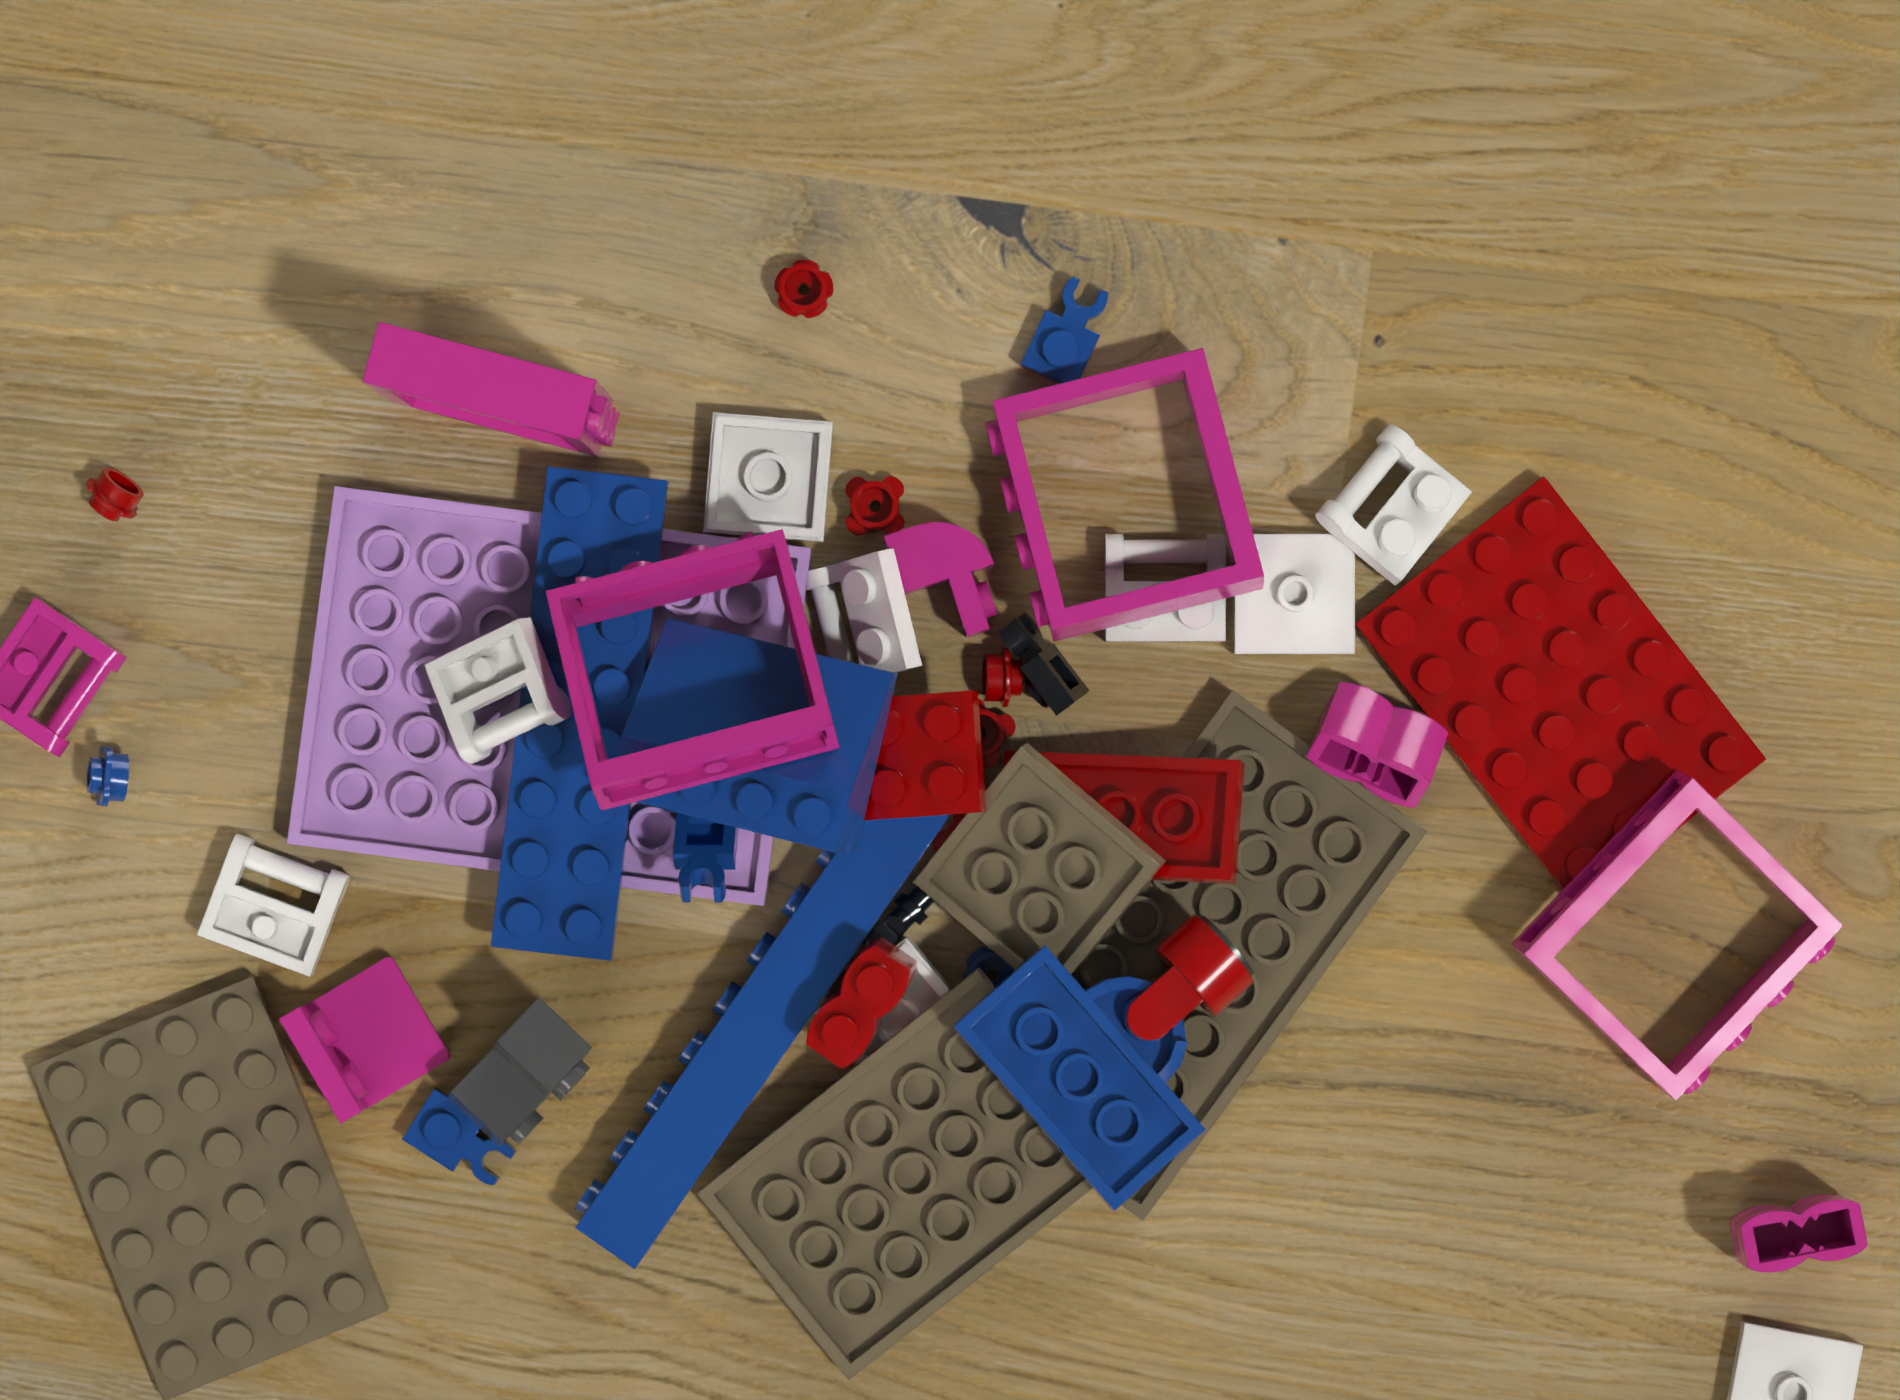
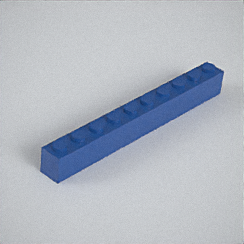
M950 815L865 820L857 851L834 853L823 850L815 861V863L824 868L812 888L801 882L781 910L783 914L790 918L777 938L768 932L765 933L747 959L748 963L756 967L743 987L734 981L731 982L712 1010L721 1016V1019L708 1037L698 1030L678 1058V1061L687 1066L674 1086L665 1080L662 1081L643 1109L652 1115L648 1124L640 1135L629 1129L610 1156L609 1160L617 1164L618 1167L607 1183L603 1185L594 1179L574 1209L584 1215L575 1227L577 1230L633 1269L637 1267Z

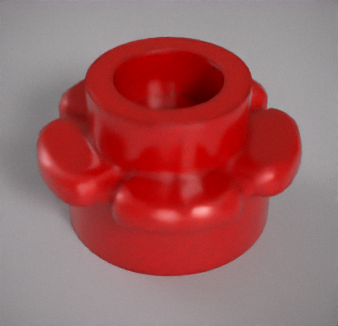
M807 259L797 260L790 268H783L777 275L774 284L775 291L779 293L778 305L784 313L791 317L804 315V317L809 319L819 316L828 306L827 299L833 295V281L829 273L821 271L816 262ZM801 284L809 286L810 291L807 295L799 294L798 287Z
M105 467L96 480L89 478L86 482L88 491L93 493L88 502L101 516L117 522L121 517L132 519L137 515V504L144 496V493L125 474L113 468Z
M1002 648L1001 654H984L982 664L983 700L985 702H1000L1002 707H1008L1010 696H1020L1022 691V670L1020 669L1022 662L1021 660H1011L1010 651L1007 648Z

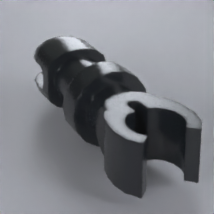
M918 886L908 896L902 892L894 900L898 906L862 943L867 946L877 938L884 937L892 944H895L915 922L920 926L928 918L924 912L935 901Z

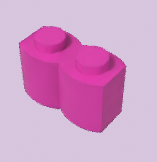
M1339 682L1324 708L1306 757L1315 766L1335 777L1353 782H1361L1373 794L1388 802L1415 808L1431 783L1448 732L1439 723L1421 712L1393 707L1384 697L1368 687Z
M1836 1194L1812 1195L1797 1201L1788 1209L1775 1205L1755 1206L1737 1213L1729 1220L1737 1262L1748 1269L1758 1272L1771 1273L1788 1270L1799 1265L1808 1257L1821 1261L1842 1260L1858 1254L1868 1246L1860 1203Z

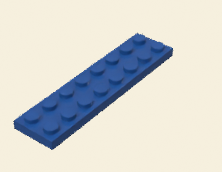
M547 467L530 617L555 682L566 693L570 701L571 715L568 719L553 726L543 723L515 737L491 947L608 961L613 960L631 803L601 811L595 798L588 776L546 591L576 583V577H591L594 579L619 572L622 567L633 562L649 561L655 563L660 561L669 485L667 480ZM654 607L577 627L608 760L617 757L621 735L647 671ZM527 686L521 688L519 708L533 702Z

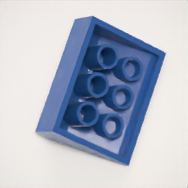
M667 618L621 735L617 757L810 707L795 648ZM816 654L840 746L839 749L637 801V803L834 853L855 852L859 844L898 673Z

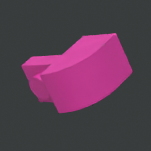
M930 522L884 536L887 548H894L905 595L949 582L966 638L990 630L986 618L997 615L987 581L975 584L972 574L994 567V562L987 548L975 535L954 524Z

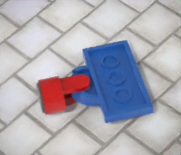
M1194 914L1191 915L1154 948L1156 955L1167 971L1153 983L1131 976L1103 979L1084 990L1047 946L1042 945L952 1025L961 1038L1111 1210L1114 1211L1206 1130L1166 1084L1180 1067L1188 1043L1186 1041L1183 1018L1198 1005L1208 1014L1215 1017L1253 984L1251 976L1254 972L1249 963L1222 931L1203 915L1200 917Z

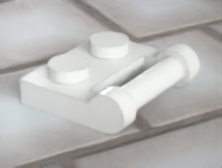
M1389 424L1376 439L1378 447L1334 501L1326 500L1317 511L1315 517L1328 532L1396 586L1402 581L1472 491L1420 450L1405 431ZM1397 462L1409 474L1364 529L1354 520L1353 515Z
M1207 533L1206 539L1124 540L1123 534H1105V598L1169 582L1124 581V564L1206 563V572L1225 568L1226 541L1224 533ZM1226 598L1105 629V642H1225Z
M894 548L876 551L808 571L806 591L812 590L829 657L854 663L835 584L840 583L860 662L858 664L894 673L922 666Z
M531 617L516 619L425 664L459 755L467 763L473 764L490 756L491 748L543 723L553 726L568 719L571 715L570 701L566 693L555 682ZM527 686L533 701L532 703L482 727L477 724L473 714L474 711Z
M237 833L228 850L197 935L306 976H313L338 907L345 895L350 875L336 869H332L329 874L254 846V839ZM246 868L319 895L320 899L315 912L239 885L243 871Z

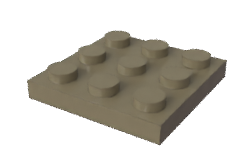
M1026 743L1018 749L985 791L986 812L967 813L913 883L1013 969L1018 968L1042 945H1046L1067 971L1073 975L1166 860L1031 745Z

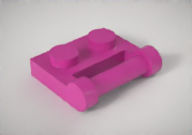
M34 597L0 648V719L45 750L61 757L70 743L66 737L111 671L117 673L127 657L40 598ZM79 648L89 655L91 659L45 725L32 715L76 649Z

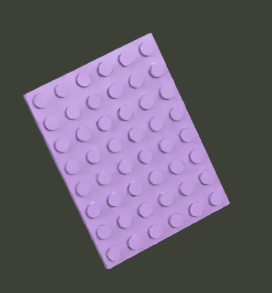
M334 486L287 844L500 871L515 737L491 748L490 756L478 762L470 764L464 761L455 747L425 664L516 619L530 617L542 513ZM663 529L660 561L678 557L682 551L690 547L704 545L712 548L735 542L738 538ZM788 545L804 606L812 549ZM777 576L654 607L647 668L667 618L795 648ZM521 689L474 711L473 714L477 724L482 727L519 709ZM637 802L631 803L621 887L680 895L678 876L681 869H675L673 858L677 812ZM738 828L735 870H724L726 896L723 901L765 906L774 837ZM709 884L696 885L691 891V896L714 899L713 887Z

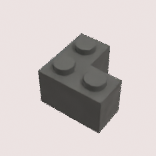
M539 997L496 1041L494 1047L450 1092L448 1099L499 1147L509 1137L520 1144L544 1119L536 1109L551 1093L561 1101L586 1075L585 1073L590 1067L583 1060L592 1047Z

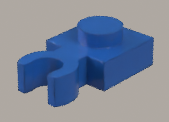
M1074 276L1068 280L1063 289L1062 303L1065 311L1062 317L1045 310L1021 362V367L1058 384L1081 378L1100 337V334L1086 329L1085 326L1088 320L1097 318L1104 311L1108 300V292L1101 289L1093 305L1089 307L1078 305L1074 300V292L1078 287L1080 279Z
M676 813L673 858L675 869H681L678 880L682 902L691 901V891L699 884L711 885L714 892V902H723L726 896L724 870H735L738 828Z
M437 1087L434 1088L402 1140L452 1172L456 1169L461 1159L464 1158L471 1163L472 1172L477 1179L485 1184L495 1185L500 1177L486 1168L484 1163L485 1155L487 1152L495 1150L511 1159L516 1153V1149L508 1141L499 1147L490 1138L485 1139L478 1135L481 1129L448 1099V1094Z

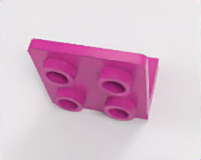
M393 957L382 959L312 1002L300 1006L279 1018L340 1124L450 1059V1052Z

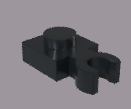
M1026 612L997 632L1004 644L1024 663L1020 669L1027 676L1025 684L1031 696L1041 706L1045 708L1050 707L1056 716L1090 691L1053 643L1049 646L1046 643L1037 624Z

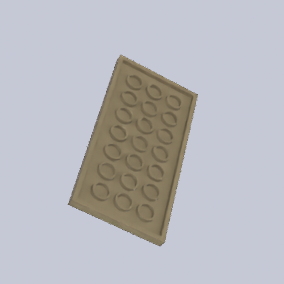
M1234 690L1230 691L1182 758L1240 760L1245 764L1236 884L1150 880L1072 975L1084 990L1103 979L1131 976L1153 983L1167 971L1156 955L1154 948L1193 914L1197 917L1203 915L1216 925L1239 950L1254 972L1251 976L1253 984L1217 1016H1211L1198 1005L1183 1018L1185 1036L1188 1043L1180 1067L1166 1084L1206 1130L1122 1204L1124 1208L1142 1221L1427 833V831L1382 798L1369 791L1360 782L1335 777L1315 766L1306 757L1310 747L1308 744Z

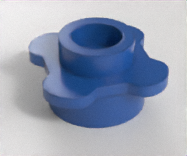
M101 746L99 758L90 757L88 762L87 793L96 794V805L107 807L109 801L124 802L129 779L128 754L113 753L112 747Z

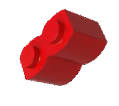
M884 937L877 938L868 944L848 968L841 989L826 1001L814 1017L807 1033L806 1045L840 1069L856 1061L876 1035L882 1016L890 1012L907 991L915 975L917 960Z

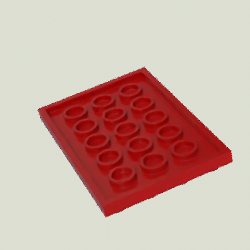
M1545 476L1533 483L1355 623L1357 630L1423 714L1446 729L1448 735L1445 742L1561 890L1566 887L1676 770L1695 779L1714 799H1717L1766 760L1762 752ZM1694 810L1678 828L1698 814V812Z

